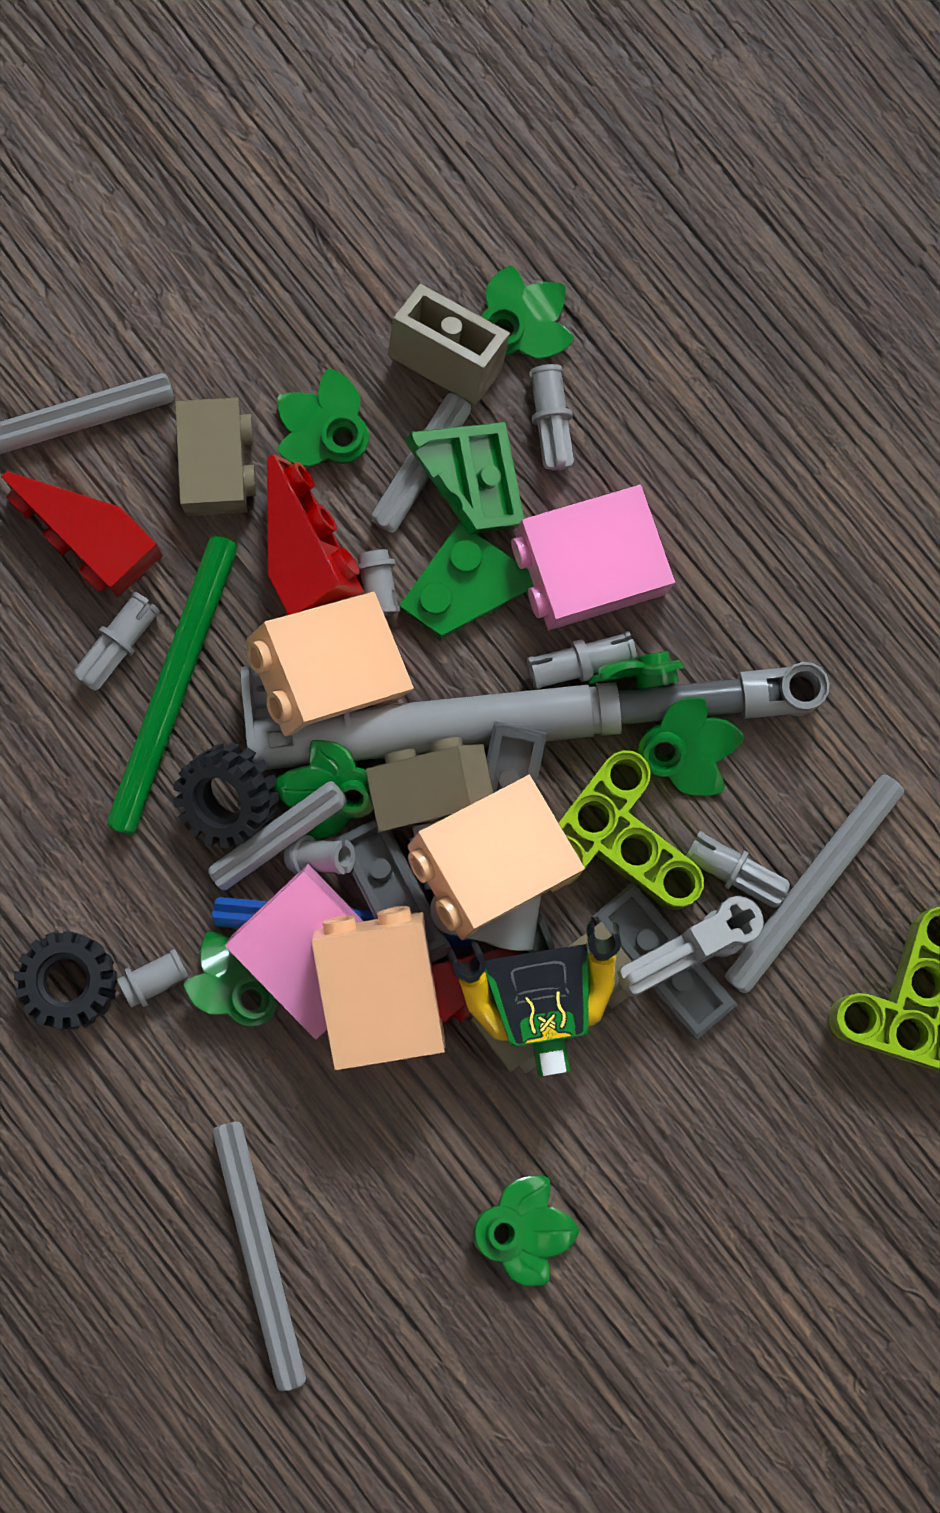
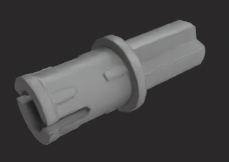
M556 364L537 366L529 372L532 380L536 413L532 415V423L538 425L543 466L545 469L552 471L569 468L574 462L568 423L573 418L572 410L566 408L562 366Z
M135 591L132 593L129 601L107 628L101 626L99 632L102 635L74 669L75 677L88 688L95 691L100 689L125 655L132 656L135 650L132 646L154 618L158 617L161 613L154 604H146L149 600Z
M702 831L698 833L686 855L699 868L726 882L724 887L728 890L733 885L771 907L777 908L789 890L790 883L787 879L748 859L749 852L744 850L740 854L709 837Z

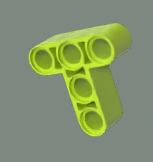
M623 750L614 753L603 764L558 824L584 868L587 867L596 855L628 881L634 882L641 891L661 906L671 910L686 908L700 897L704 889L702 872L693 861L629 813L630 809L647 788L651 771L648 762L642 755L634 751ZM618 765L632 767L639 777L638 786L629 791L617 788L612 783L610 777L611 770ZM587 806L600 808L607 818L606 828L597 833L584 830L579 824L578 812ZM630 838H637L643 841L649 850L647 862L639 866L627 863L621 854L622 842ZM673 870L681 871L689 877L691 891L687 897L682 899L674 898L665 891L663 884L667 872ZM580 874L571 883L567 885L572 884L580 876Z
M940 907L921 912L914 918L909 928L889 1000L862 993L841 997L832 1005L828 1021L836 1037L847 1043L940 1072V946L933 944L927 935L929 921L932 918L940 919ZM919 968L930 972L935 981L934 991L928 998H922L917 995L912 987V977ZM852 1003H858L863 1006L869 1016L866 1029L859 1034L852 1032L846 1026L844 1020L845 1011ZM904 1020L914 1022L920 1032V1040L912 1050L903 1048L896 1037L897 1028Z

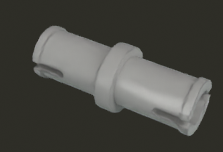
M627 631L617 636L586 644L583 639L571 642V648L536 657H528L527 667L534 689L539 690L542 687L579 678L581 682L588 681L593 677V674L599 673L598 669L601 666L614 662L637 660V652L634 641L631 639V634Z

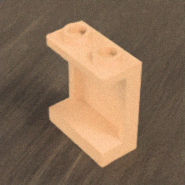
M375 591L265 621L246 639L249 664L253 671L259 674L267 693L269 714L274 722L279 724L285 737L296 734L309 724L371 705L394 704L414 689Z
M530 774L419 831L408 845L410 851L408 860L414 874L422 883L428 882L438 900L436 901V910L442 923L448 930H455L461 940L472 936L484 925L549 890L554 892L571 883L585 869Z
M393 907L377 912L378 919L357 923L355 916H339L323 921V928L314 931L311 941L334 1070L445 1052V1034L442 1018H440L423 912L411 914L410 907Z

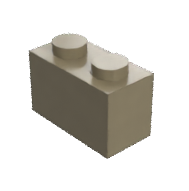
M420 283L393 317L387 356L477 405L502 371L510 333Z
M239 397L175 401L180 504L185 515L248 513V496H257L255 465H246L245 446L254 445L252 414H243Z
M461 737L442 739L430 743V753L417 756L414 748L395 751L384 755L386 764L367 768L366 772L378 831L402 830L440 821L493 794L483 744L463 745Z

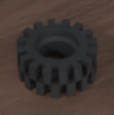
M222 743L207 749L181 769L178 773L181 777L174 783L173 790L182 792L173 798L174 807L185 808V811L178 818L182 825L191 820L195 826L189 833L196 838L204 832L206 834L204 843L213 846L219 840L220 848H229L234 843L236 846L244 843L267 825V821L274 816L277 810L272 806L279 801V792L269 791V789L277 784L275 775L265 778L263 771L269 767L267 762L263 759L255 764L252 759L256 752L250 748L239 754L240 744L231 743L224 748ZM214 778H221L234 787L241 802L239 812H230L217 802L211 787V782Z
M63 931V933L52 932L46 934V938L40 941L35 940L29 945L31 947L27 954L22 953L18 961L22 963L20 970L15 971L14 980L18 981V989L15 990L17 999L22 1000L24 1004L22 1008L27 1015H32L36 1019L35 1021L42 1025L56 1029L71 1030L78 1029V1027L84 1025L88 1026L96 1022L95 1019L99 1015L106 1013L109 1009L107 1005L110 999L115 998L117 990H114V982L118 980L117 972L114 971L112 966L114 961L110 954L105 952L101 944L85 935L69 931ZM62 960H74L83 967L87 978L83 993L75 1000L69 1002L56 1000L51 996L46 985V978L50 968Z

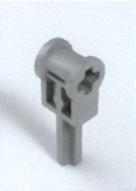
M734 896L728 898L718 907V910L711 911L700 923L692 926L680 936L620 967L617 973L623 991L626 990L630 996H638L713 956L728 957L734 955L744 944L752 942L760 935L763 928V916L760 908L746 897ZM728 924H731L734 929L731 930Z

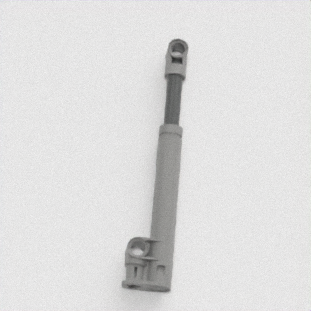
M801 662L794 664L792 667L739 672L738 679L620 691H618L616 682L595 684V687L579 685L370 706L309 724L296 734L285 737L279 724L274 722L269 714L267 693L259 674L253 673L250 666L241 667L247 749L250 748L256 752L252 759L255 764L263 759L267 762L269 767L265 770L310 765L309 748L312 740L337 742L350 751L354 761L384 758L385 754L413 748L416 750V755L431 752V742L452 737H461L463 745L483 744L484 748H487L490 745L494 721L547 731L545 742L593 737L594 734H600L601 736L621 734L623 724L662 721L666 710L672 704L688 697H704L707 703V716L741 713L743 719L788 714L803 716L810 714L825 701L830 685L827 674L820 666L810 662ZM803 677L810 681L814 688V698L812 701L801 702L793 697L789 689V683L792 678Z

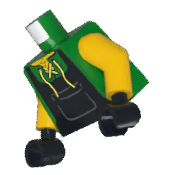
M591 922L587 925L586 929L588 946L587 944L491 960H485L478 943L471 942L475 952L472 960L465 963L458 962L453 949L449 951L448 959L454 974L459 978L469 1012L493 1039L500 1041L508 1040L510 1048L533 1044L538 1077L571 1071L565 1038L587 1035L588 1027L601 1021L615 987L616 954L621 948L619 925L613 922L614 932L612 936L604 940L597 939L595 937L594 922Z

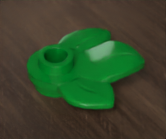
M512 265L504 268L492 277L486 288L488 309L481 317L497 326L507 325L512 329L513 333L509 337L505 356L519 351L533 359H547L562 353L574 341V336L571 332L556 322L559 319L565 302L566 286L563 283L539 282L525 286L518 270Z
M329 368L321 379L318 395L301 392L278 395L277 404L280 418L286 429L291 432L277 448V452L283 458L292 463L299 462L304 467H312L326 460L339 464L351 463L358 460L365 453L369 444V433L366 424L358 416L361 402L360 394L347 377ZM348 432L353 436V440L348 446H338L333 441L336 434Z
M669 651L637 656L638 661L626 660L601 666L598 669L599 674L594 675L588 682L592 684L604 680L635 676L637 689L679 682L677 669L685 667L681 660L670 661Z
M688 697L672 704L666 710L661 725L648 729L642 735L638 745V754L642 755L648 762L650 773L657 776H669L678 790L686 794L698 796L716 795L725 791L723 777L716 762L723 760L731 754L744 740L743 733L727 720L707 718V703L704 697ZM661 742H668L674 746V750L668 755H661L655 751V747Z
M312 740L309 748L310 765L296 768L276 778L277 784L273 786L275 792H279V798L290 808L331 781L340 788L343 794L352 789L362 793L363 796L358 800L346 799V804L340 810L305 834L310 835L314 839L337 834L349 818H361L374 810L366 770L356 767L350 751L343 745L333 741Z
M207 932L203 938L199 954L200 965L204 974L196 975L183 984L189 1000L202 1012L209 1015L227 1014L233 1022L243 1027L253 1028L265 1024L274 1015L278 1000L225 947L229 937L216 932ZM250 992L257 996L259 1006L256 1010H248L243 1007L241 1003L243 993Z
M539 1175L517 1179L507 1185L503 1190L498 1206L490 1207L478 1216L473 1227V1240L477 1250L485 1258L501 1262L509 1278L524 1286L548 1284L550 1268L547 1258L568 1250L577 1239L580 1231L570 1216L556 1208L547 1207L550 1195V1179ZM501 1223L505 1224L509 1230V1238L504 1244H499L494 1238V1230Z

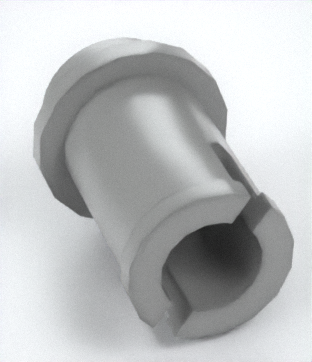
M386 549L358 554L357 565L361 574L364 594L375 591L384 616L399 613L400 607L397 603L391 567L396 565L395 559H389V553Z
M303 835L285 848L284 861L286 867L294 872V874L299 873L307 864L316 872L345 874L349 873L354 866L355 850L352 843L348 840L315 841L310 835Z
M173 949L170 953L134 971H131L130 967L124 969L126 975L117 980L130 1007L132 1008L141 1003L144 1008L148 1006L146 1000L183 981L186 982L190 978L176 950Z

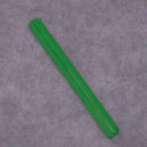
M215 535L209 538L106 821L110 829L122 834L133 835L136 831L237 552L236 543L227 538Z

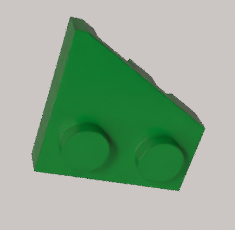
M505 422L411 432L405 437L408 448L469 534L518 528L521 520L524 519Z
M459 522L399 607L403 613L443 639L464 628L471 621L483 618L500 609V606L528 593V588L534 587L527 568L520 569L514 559L478 534H469L464 525Z

